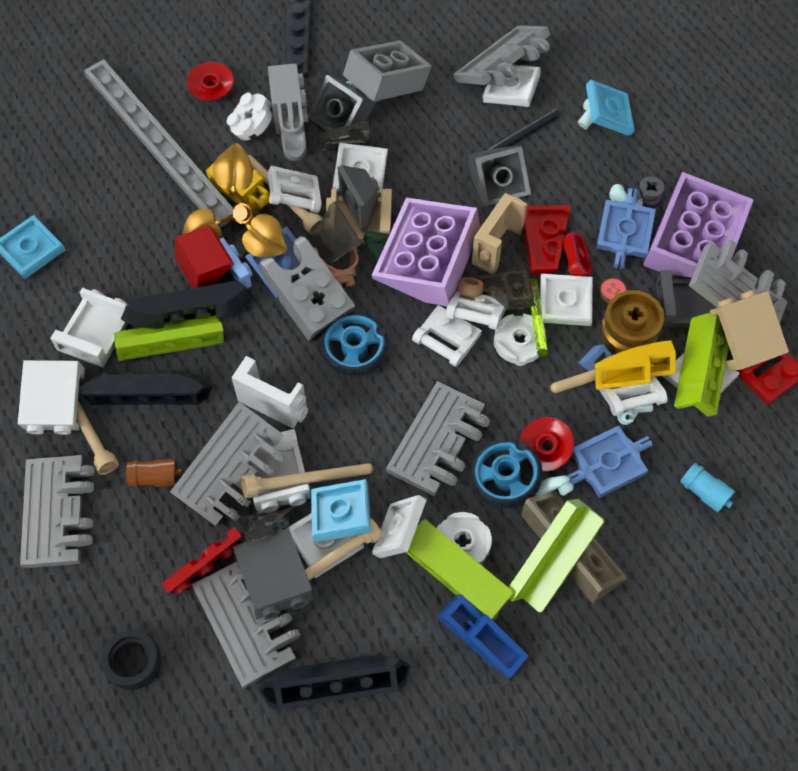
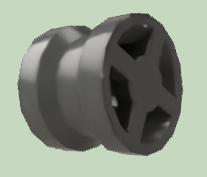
M654 176L643 178L639 185L637 200H642V205L645 207L658 205L664 191V183Z

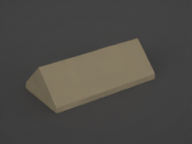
M556 491L531 497L525 501L521 516L541 539L565 502ZM595 538L569 573L570 577L592 604L628 579Z

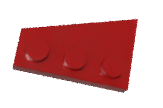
M571 205L527 206L523 230L531 275L556 274Z
M233 527L226 533L228 538L221 543L218 541L210 545L200 555L201 557L198 560H191L161 583L167 594L170 595L175 592L176 595H179L191 586L189 580L199 574L202 578L213 570L215 566L212 563L217 559L223 557L226 560L234 554L233 546L238 545L241 539L237 529Z

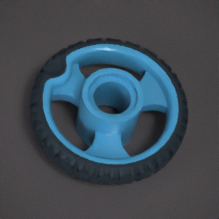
M353 312L346 313V315L344 314L326 326L320 339L321 353L328 366L336 372L351 376L370 373L371 370L373 371L380 366L387 355L389 345L387 332L383 325L375 318L370 317V315L357 312L355 314ZM349 324H361L371 329L368 332H365L364 329L358 326H350L346 329H343V326ZM330 340L341 342L342 354L345 357L342 362L331 353L329 347ZM352 342L360 343L356 346L349 345ZM378 344L379 349L375 356L367 362L360 363L359 360L363 359L368 352V345Z
M502 439V441L498 440L489 443L476 454L471 465L470 476L473 488L482 500L495 507L511 508L523 505L528 498L535 496L542 484L543 468L539 456L530 446L517 440ZM501 451L510 452V455H501L494 460L492 467H487L483 465V463L491 455ZM524 460H529L533 468V478L529 486L521 483L520 463ZM505 470L513 472L510 476L500 475ZM494 480V484L498 489L505 492L511 491L510 496L495 495L488 491L483 484Z

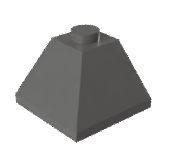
M327 75L308 113V118L344 142L368 119L376 101L368 99L366 94L357 87Z
M522 146L489 149L467 155L471 177L484 207L497 204L505 193L518 198L531 194Z
M341 165L337 167L340 195L363 233L367 231L378 202L377 191H379V185L375 177L369 176L366 169Z

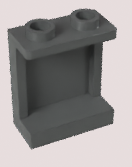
M671 270L660 271L656 281L658 302L664 311L665 320L662 328H689L693 317L708 314L710 310L717 307L689 286L691 279H672Z
M289 528L233 546L235 561L242 573L256 619L274 618L283 610L303 608L312 600V588Z

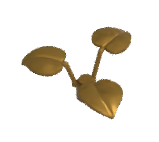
M235 143L218 156L213 165V176L220 187L225 189L231 188L232 193L241 203L234 208L232 217L218 220L215 219V215L210 209L194 211L184 224L183 234L205 226H211L218 238L221 239L223 233L218 225L237 221L238 223L246 224L248 229L242 237V243L250 254L257 257L282 255L288 251V247L280 223L271 215L260 214L258 207L248 204V200L243 198L237 191V189L243 190L250 186L253 179V168L246 151L241 145Z

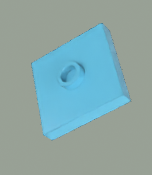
M590 80L586 84L592 123L625 135H631L635 132L628 94Z
M34 215L0 238L1 256L24 280L65 251L64 245Z
M366 479L311 489L312 538L314 542L371 533L369 487Z

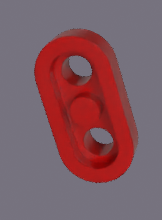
M572 231L563 238V249L566 252L569 263L568 270L572 276L587 277L593 272L587 245L577 231Z

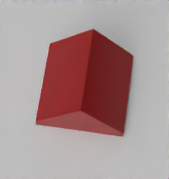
M205 226L175 237V260L192 288L214 285L234 265L233 260L211 226Z

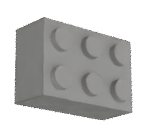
M395 41L350 50L343 76L353 86L366 94L368 99L379 101L423 90L432 66L402 41Z

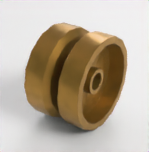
M627 290L615 295L609 301L601 325V337L604 343L615 354L638 346L656 343L665 320L663 308L654 297L639 290Z

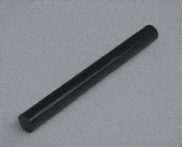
M552 109L486 150L510 147L559 117L558 110Z

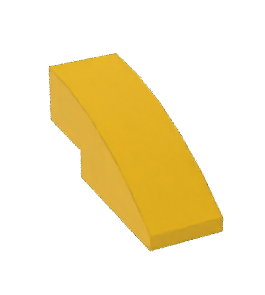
M672 341L656 342L631 348L596 363V390L650 384V377L676 374V351Z

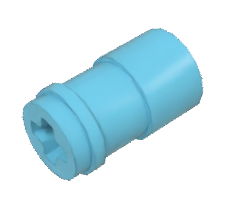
M697 463L691 466L680 481L686 489H690L717 513L724 506L730 508L733 504L729 499L735 491L719 478L716 479L704 470L703 466H699Z

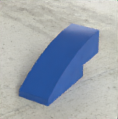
M462 594L455 595L437 616L450 631L507 678H511L529 656L487 614L482 615Z

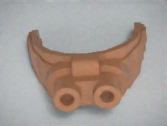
M355 244L349 245L350 264L347 269H335L325 263L341 287L342 284H345V287L355 285V267L359 258Z

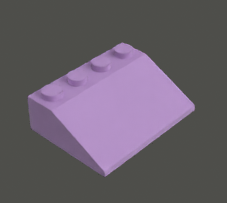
M682 172L643 265L659 272L661 270H671V275L692 278L705 245L712 242L720 248L719 252L728 240H732L737 246L754 199Z
M406 198L373 271L372 278L425 303L448 306L456 292L458 281L462 277L472 252L474 236L481 228L477 208Z

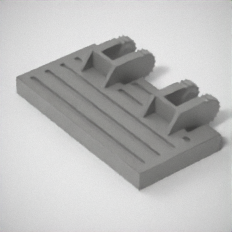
M515 27L455 72L453 76L456 82L486 85L488 83L491 86H503L507 82L506 78H513L517 75V69L512 65L520 58L524 61H536L540 57L539 53L549 51L550 44L545 40L550 36L548 27Z
M728 240L722 246L720 252V248L712 242L705 245L689 286L717 308V302L731 297H733L734 301L741 300L740 294L754 289L757 290L758 294L768 291L780 324L787 301L782 298L785 282L779 279L771 286L774 273L770 270L763 272L758 280L757 277L744 268L748 255L744 249L738 251L734 255L733 260H731L734 248L736 247V243L732 240Z
M437 381L386 467V472L433 496L439 490L440 483L431 479V477L446 484L455 485L458 480L456 476L438 467V465L442 463L454 470L463 471L466 465L462 460L457 459V456L465 444L466 438L456 433L458 432L472 440L479 441L482 437L481 431L463 421L466 419L479 426L487 427L490 419L481 414L485 404Z
M238 402L170 492L215 526L223 515L215 510L214 506L237 521L240 518L238 512L220 501V498L227 492L242 506L248 507L251 501L230 485L234 483L242 489V476L255 475L258 470L248 464L249 460L272 476L275 472L273 467L260 460L254 454L261 446L272 457L282 462L285 456L268 444L265 439L269 438L277 445L284 435L241 402Z
M82 455L26 459L20 566L22 568L80 564V550H68V548L92 544V537L89 535H69V531L93 527L92 519L82 518L81 496H70L71 494H84L94 491L93 482H71V478L91 477L94 475V467L84 465Z
M235 562L192 584L244 689L296 661L290 647L279 653L277 650L294 642L301 634L298 629H294L271 640L269 634L288 625L292 621V617L289 613H286L277 618L256 619L248 590L244 587L245 582L242 573Z

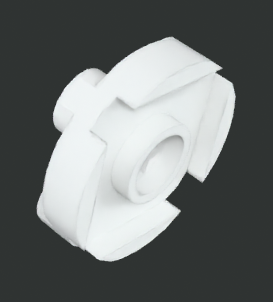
M244 94L238 106L227 118V124L230 126L232 133L241 140H250L248 136L253 134L260 135L272 119L273 113L270 111L272 103L261 94Z
M512 314L500 321L498 329L495 330L493 344L503 359L518 366H524L538 359L544 352L546 331L543 324L537 318L528 314H523V316H514ZM517 335L518 337L524 335L525 342H516L514 336Z
M458 512L451 514L441 525L439 524L437 529L454 543L455 540L460 538V535H465L466 540H470L471 543L466 544V547L460 548L480 565L483 564L490 552L492 538L489 528L479 520V517L467 512Z

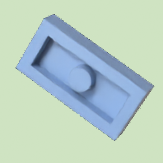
M221 238V243L234 262V265L228 271L236 281L243 284L247 289L252 286L250 277L253 275L251 269L246 262L241 263L238 259L239 254L234 245H228L225 239Z

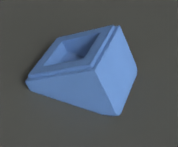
M604 344L597 345L578 363L587 371L595 370L596 363L612 356V354Z

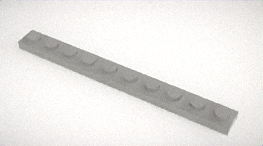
M104 59L84 70L87 79L198 209L212 210L216 220L233 216L234 209ZM229 222L221 223L218 226L221 228Z

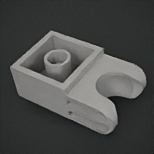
M297 63L268 66L276 135L281 134L284 156L292 161L301 160L307 153L304 123L308 122L307 108H302L307 107L305 90L300 89L304 88L303 73H298Z
M299 237L294 241L293 252L299 262L297 268L293 270L283 269L272 258H266L261 261L259 267L261 274L278 296L280 303L307 340L310 341L321 334L326 326L344 314L351 313L355 305L305 237ZM315 299L320 301L321 305L319 306L318 303L314 305L312 303V300Z

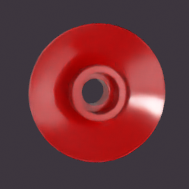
M209 62L193 68L187 76L186 84L188 91L195 98L204 101H214L223 98L231 91L234 79L229 68L220 63Z
M543 417L531 422L522 432L519 441L527 444L536 452L544 472L554 471L564 466L571 458L574 450V437L571 430L564 422L552 417ZM552 442L553 448L549 451L544 450L545 444ZM524 460L530 467H532L529 460Z

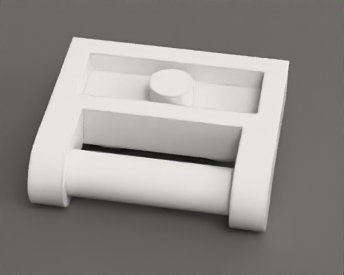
M275 166L270 167L268 171L270 204L278 205L283 203L306 208L313 213H319L321 196L317 176Z
M456 291L447 306L445 317L453 320L456 317L489 325L490 329L497 330L500 320L506 311L508 300L483 294L478 297H469Z
M438 305L424 324L416 330L412 341L419 345L421 343L447 358L450 364L457 367L481 336L482 330L463 319L456 317L454 320L446 318V309ZM429 332L457 347L458 350L454 351L428 335Z
M650 377V384L599 389L614 416L623 414L625 410L653 403L657 405L667 403L666 391L656 377Z

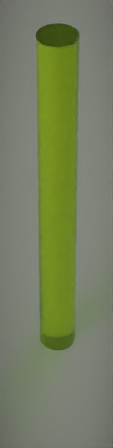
M532 278L528 280L527 284L537 355L543 357L548 354L538 281Z

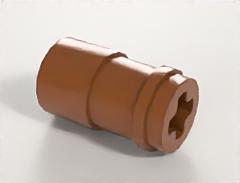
M177 459L141 462L133 460V462H128L126 467L127 485L134 488H139L140 486L172 487L178 482V476H182V469H178Z

